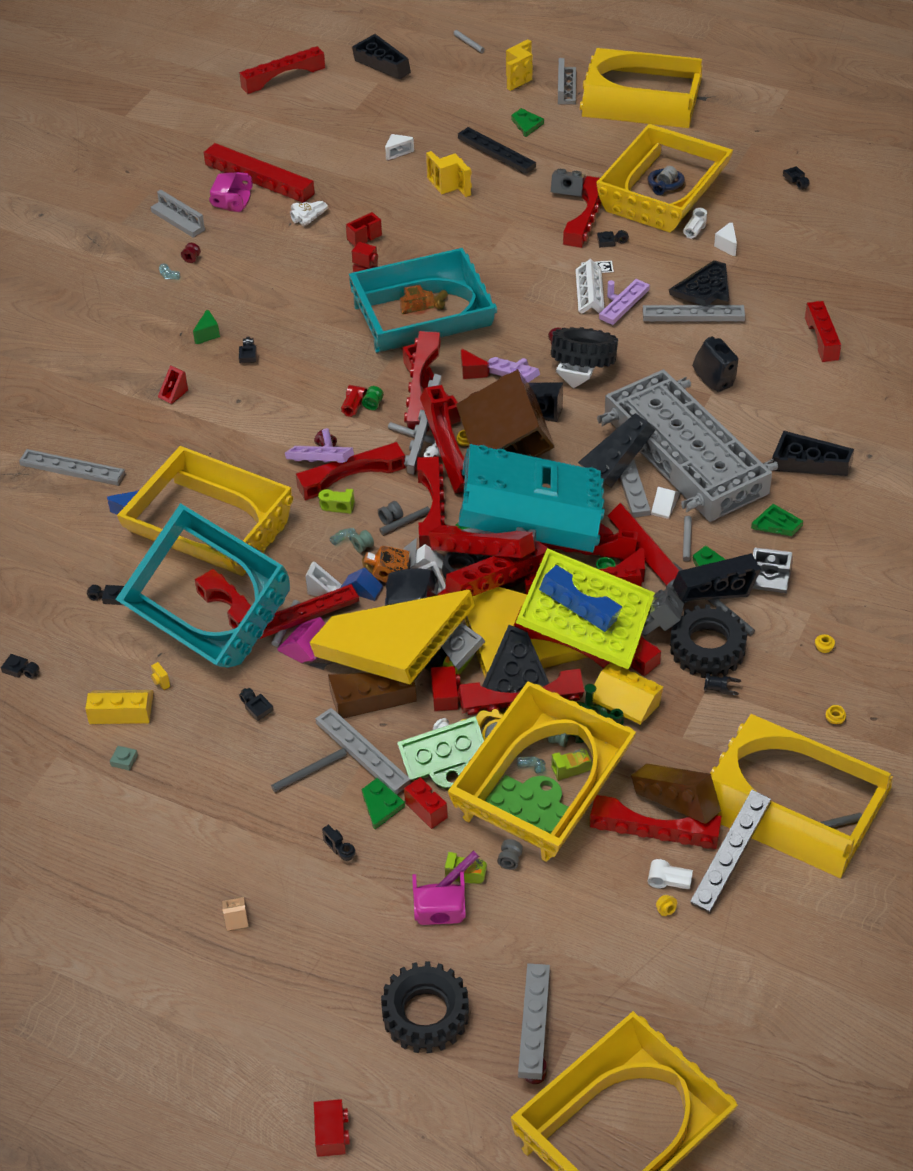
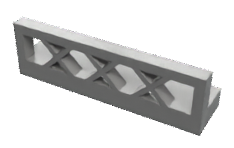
M559 58L558 104H576V67H564L565 58Z
M162 190L157 191L159 202L151 206L152 213L191 237H195L205 231L202 214Z

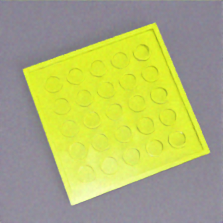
M547 548L516 623L620 667L629 669L655 592ZM555 565L573 575L572 581L574 586L583 594L596 598L607 596L622 606L616 622L606 632L539 590L544 576Z

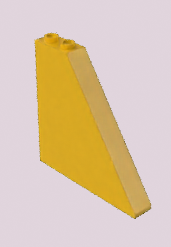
M496 587L473 596L475 606L464 618L467 627L485 640V643L476 651L484 678H486L508 625H514L520 608L527 597L526 594ZM531 639L543 668L587 658L584 654L564 645L545 640Z
M463 590L336 615L327 621L309 643L315 657L411 684L472 610L475 603L471 591Z

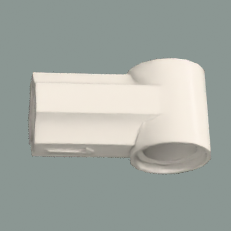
M704 208L693 210L692 217L683 230L687 238L692 239L696 237L700 230L706 227L707 211Z
M656 859L651 862L647 881L654 888L661 889L668 885L690 890L693 870L673 867L665 860Z

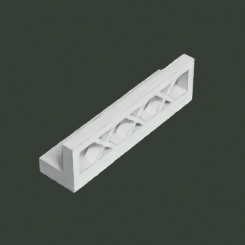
M589 259L576 269L578 311L581 314L590 308L595 309L598 313L604 310L601 268L592 259Z

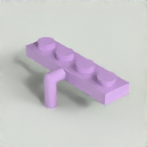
M635 279L625 290L617 295L614 294L615 282L612 280L608 281L607 297L613 301L599 313V319L614 325L650 290V284Z
M498 357L488 360L489 373L503 376L518 369L527 382L540 375L539 369L529 366L525 358L518 362Z
M326 428L322 430L325 442L323 447L294 446L285 452L286 459L294 461L308 460L309 462L320 460L323 462L337 461V463H343L354 455L353 447H333L329 429Z

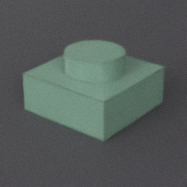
M117 746L110 759V765L130 771L138 756L137 750Z

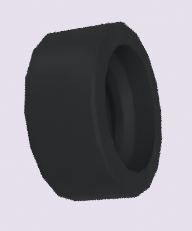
M448 552L443 560V577L446 579V574L456 571L450 566L452 564L469 566L477 563L478 560L470 553Z

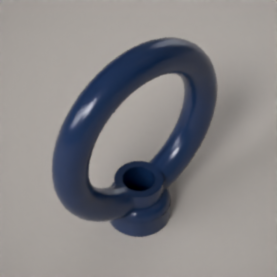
M664 168L652 171L648 175L647 180L650 186L653 187V192L656 195H663L665 191L680 188L685 182L684 175L677 171V178L679 180L673 184L654 181V178L663 171Z

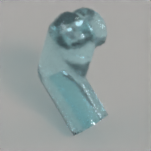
M165 263L159 266V272L165 279L179 280V271H171Z
M348 528L338 531L329 539L333 545H336L346 537L351 541V537L358 535L356 529Z
M534 756L517 758L518 768L535 766L536 773L546 771V763L542 759Z

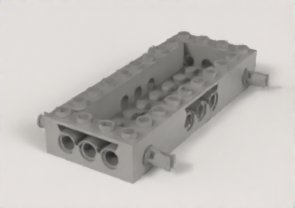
M663 369L605 395V413L597 416V421L599 424L602 423V427L611 422L618 428L636 413L648 421L655 429V432L640 452L687 499L681 502L682 508H686V512L696 508L709 522H712L770 494L772 471L778 469L777 462L773 463V459L765 463L759 461L685 390L691 387L690 379L686 380L687 377L676 381Z

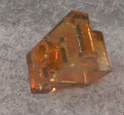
M421 285L404 288L405 295L400 297V311L402 315L434 308V295L432 291L423 290Z

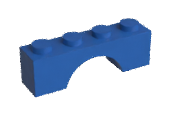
M555 565L544 576L539 590L606 632L616 622L622 606L607 596L596 598L583 594L574 586L572 581L573 575Z

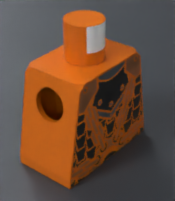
M380 546L376 554L366 553L364 563L373 566L372 575L376 579L387 583L389 573L408 569L410 551Z

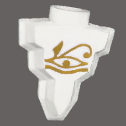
M323 201L293 203L290 216L294 223L299 222L304 227L317 218V216L323 214L328 209V205Z

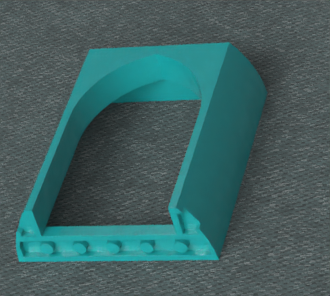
M463 248L349 273L351 293L354 296L355 310H361L374 337L375 353L415 344V338H418L419 331L440 332L441 338L488 327L493 324L495 313H497L496 304L492 303L490 293L486 292L485 284L481 282L479 273H476L474 264L470 262V257ZM442 290L470 302L459 314L387 331L382 330L371 307L416 295L440 293Z
M180 503L115 600L213 664L228 668L242 664L246 656L251 653L252 647L262 636L268 623L273 620L275 612L284 603L285 597L290 591V580L283 565ZM183 530L241 565L248 573L254 587L255 601L237 628L224 632H207L197 629L141 594Z

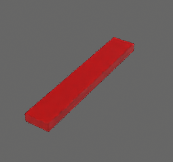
M619 503L607 516L618 529L638 532L636 550H639L641 547L644 549L645 561L662 581L668 585L676 578L680 570L622 503Z
M352 584L278 611L274 614L273 620L268 623L259 639L359 602V596Z

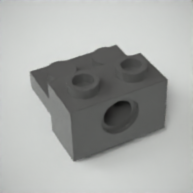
M566 169L555 170L552 173L551 192L582 196L586 174H582L581 171L567 172Z
M754 548L753 556L759 564L761 571L752 589L787 593L793 564L792 552Z
M670 587L664 591L662 589L653 596L654 600L642 630L644 636L658 626H661L666 631L680 621L684 603Z

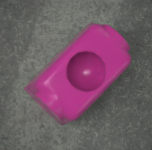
M239 172L218 174L210 190V203L214 207L224 210L241 212L250 199V190L253 187L252 177L248 173Z
M460 872V885L450 884L445 887H436L438 884L417 887L416 874H412L415 921L420 925L461 923L463 918H466L464 872Z

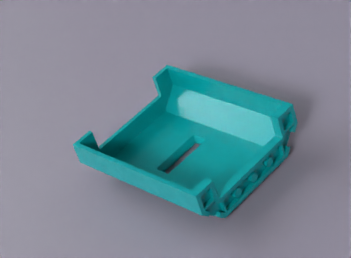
M469 445L462 469V475H465L458 526L493 533L516 531L517 527L528 531L534 529L536 530L535 541L593 553L594 547L599 545L600 535L598 532L600 520L603 519L605 509H603L604 498H602L604 479L601 478L600 470L507 452L503 449L488 448L484 445ZM543 484H548V485H550V488H546V487H542V486H543Z

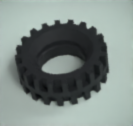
M564 327L562 330L556 329V331H553L550 355L556 361H561L563 364L569 363L571 366L609 367L610 364L614 365L616 362L618 338L615 335H610L611 333L609 332L604 333L602 330L597 331L593 330V328L570 327L568 329Z
M699 605L694 606V611L684 610V616L681 615L680 621L672 626L670 653L674 655L673 660L675 663L681 662L680 668L682 670L690 669L689 674L694 675L696 672L701 673L702 678H705L706 673L717 677L718 673H722L724 676L728 675L729 669L735 671L737 664H742L747 641L746 626L744 623L740 624V617L738 615L732 617L731 610L728 609L724 612L721 611V606L712 609L710 605H705L703 609H700ZM699 630H714L722 633L727 638V642L717 648H703L696 645L690 636Z
M425 961V966L418 967L417 962L412 963V969L406 970L405 967L400 968V975L397 977L393 974L390 977V985L385 984L383 988L384 995H381L382 1017L387 1033H391V1039L394 1042L397 1040L401 1041L402 1048L406 1049L410 1045L413 1046V1052L419 1053L420 1048H427V1053H432V1048L438 1046L440 1051L445 1049L446 1042L449 1041L453 1045L457 1042L456 1035H463L465 1032L464 1025H468L469 1021L467 987H463V979L461 977L455 978V971L450 968L446 972L444 971L443 964L438 963L437 967H431L430 961ZM433 994L445 1002L447 1010L444 1017L437 1023L418 1025L409 1021L404 1012L405 1005L415 996Z

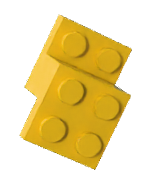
M529 39L506 50L507 89L510 91L532 80L533 54L532 41Z
M432 151L426 152L427 179L441 195L457 189L465 197L471 195L472 171L463 162L462 158H459L455 153L439 159Z

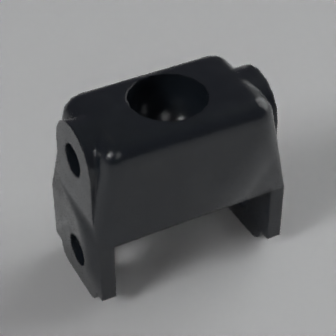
M711 336L703 342L692 366L707 386L720 392L733 386L737 376L739 358L721 338Z
M414 568L389 573L386 583L385 606L437 596L439 584L434 571Z

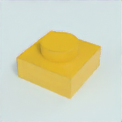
M158 662L151 665L153 672L151 678L156 685L159 684L163 690L169 688L170 682L167 672Z

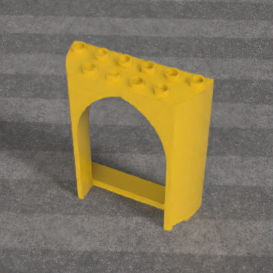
M596 48L595 54L591 56V63H589L588 72H586V77L583 81L584 93L580 102L582 117L689 128L702 79V59ZM614 70L693 79L688 94L626 87L607 80L602 74Z
M648 124L597 181V190L601 203L606 212L670 233L724 170L731 159L733 149ZM662 145L715 161L693 189L676 202L669 204L630 191L634 184L660 156Z
M179 446L117 514L118 520L124 528L132 533L155 541L163 529L137 518L174 478V483L236 506L247 512L257 524L243 542L264 553L267 546L284 529L288 521L291 504L293 503V496H291L292 491L289 486ZM179 536L171 547L240 576H244L246 573L241 565L207 544L198 543Z
M528 681L448 790L449 797L454 807H459L464 813L462 818L469 823L475 815L541 848V858L547 862L551 857H555L634 741L636 731L628 726L616 723L611 718L601 716L592 709H586L575 701H569L558 693L550 692L542 686ZM566 733V735H578L591 752L593 758L591 773L551 834L485 801L514 759L525 748L536 741Z
M750 714L746 722L740 724L736 738H731L727 752L721 754L718 766H714L710 772L721 812L717 814L722 816L721 825L731 828L751 790H754L744 778L738 764L739 759L753 752L768 749L795 751L877 785V790L851 836L772 801L752 839L841 879L891 790L893 776L887 771Z
M632 1011L510 1118L515 1136H519L524 1143L521 1149L525 1155L528 1156L534 1151L553 1171H579L547 1138L591 1099L609 1086L631 1079L660 1080L674 1085L678 1090L683 1104L684 1119L678 1134L671 1144L642 1171H671L737 1109L738 1104L730 1094H725L719 1088L715 1080L706 1077L697 1064L688 1061L679 1048L669 1044L661 1032L651 1028L644 1017L638 1016Z

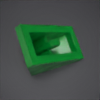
M209 310L205 311L193 330L195 344L220 337L218 323Z

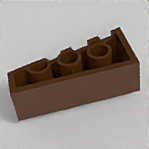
M372 673L328 674L330 692L336 712L343 719L417 702L414 680L411 684H406Z
M646 763L631 775L636 794L706 824L721 812L713 780L709 773Z

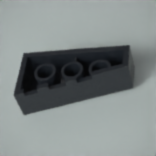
M373 34L352 46L356 62L397 79H401L411 73L409 59L377 34Z
M563 382L528 383L535 393L544 420L558 422L563 409Z
M635 413L578 463L585 468L592 467L600 470L601 478L604 479L603 483L612 488L655 432V429L648 421Z
M783 431L772 456L773 463L777 462L778 469L774 471L848 476L853 463L854 449Z
M752 553L678 571L672 586L681 601L748 597L761 568Z

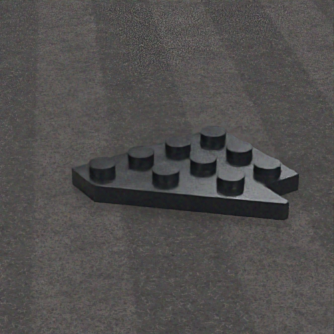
M713 260L671 287L669 294L702 306H708L716 299L729 302L726 263Z
M508 625L482 687L498 692L519 693L528 681L542 687L549 684L528 633Z

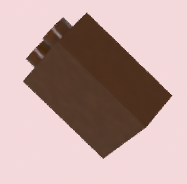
M518 369L510 374L503 375L496 382L470 394L466 399L456 404L469 444L484 445L488 448L503 449L507 452L532 457H539L555 448L535 393Z

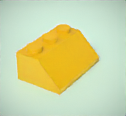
M610 662L601 671L594 684L597 689L594 692L593 702L611 711L613 709H620L623 711V717L641 725L659 707L663 686Z
M93 690L87 695L85 707L89 724L149 723L154 692L153 690Z

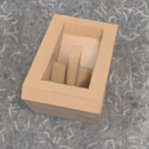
M244 897L222 901L227 931L249 927Z

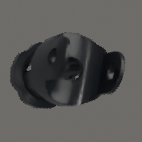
M706 673L704 691L709 689L720 691L721 694L739 695L738 692L728 690L727 684L729 682L740 683L741 680L728 676H710V673Z

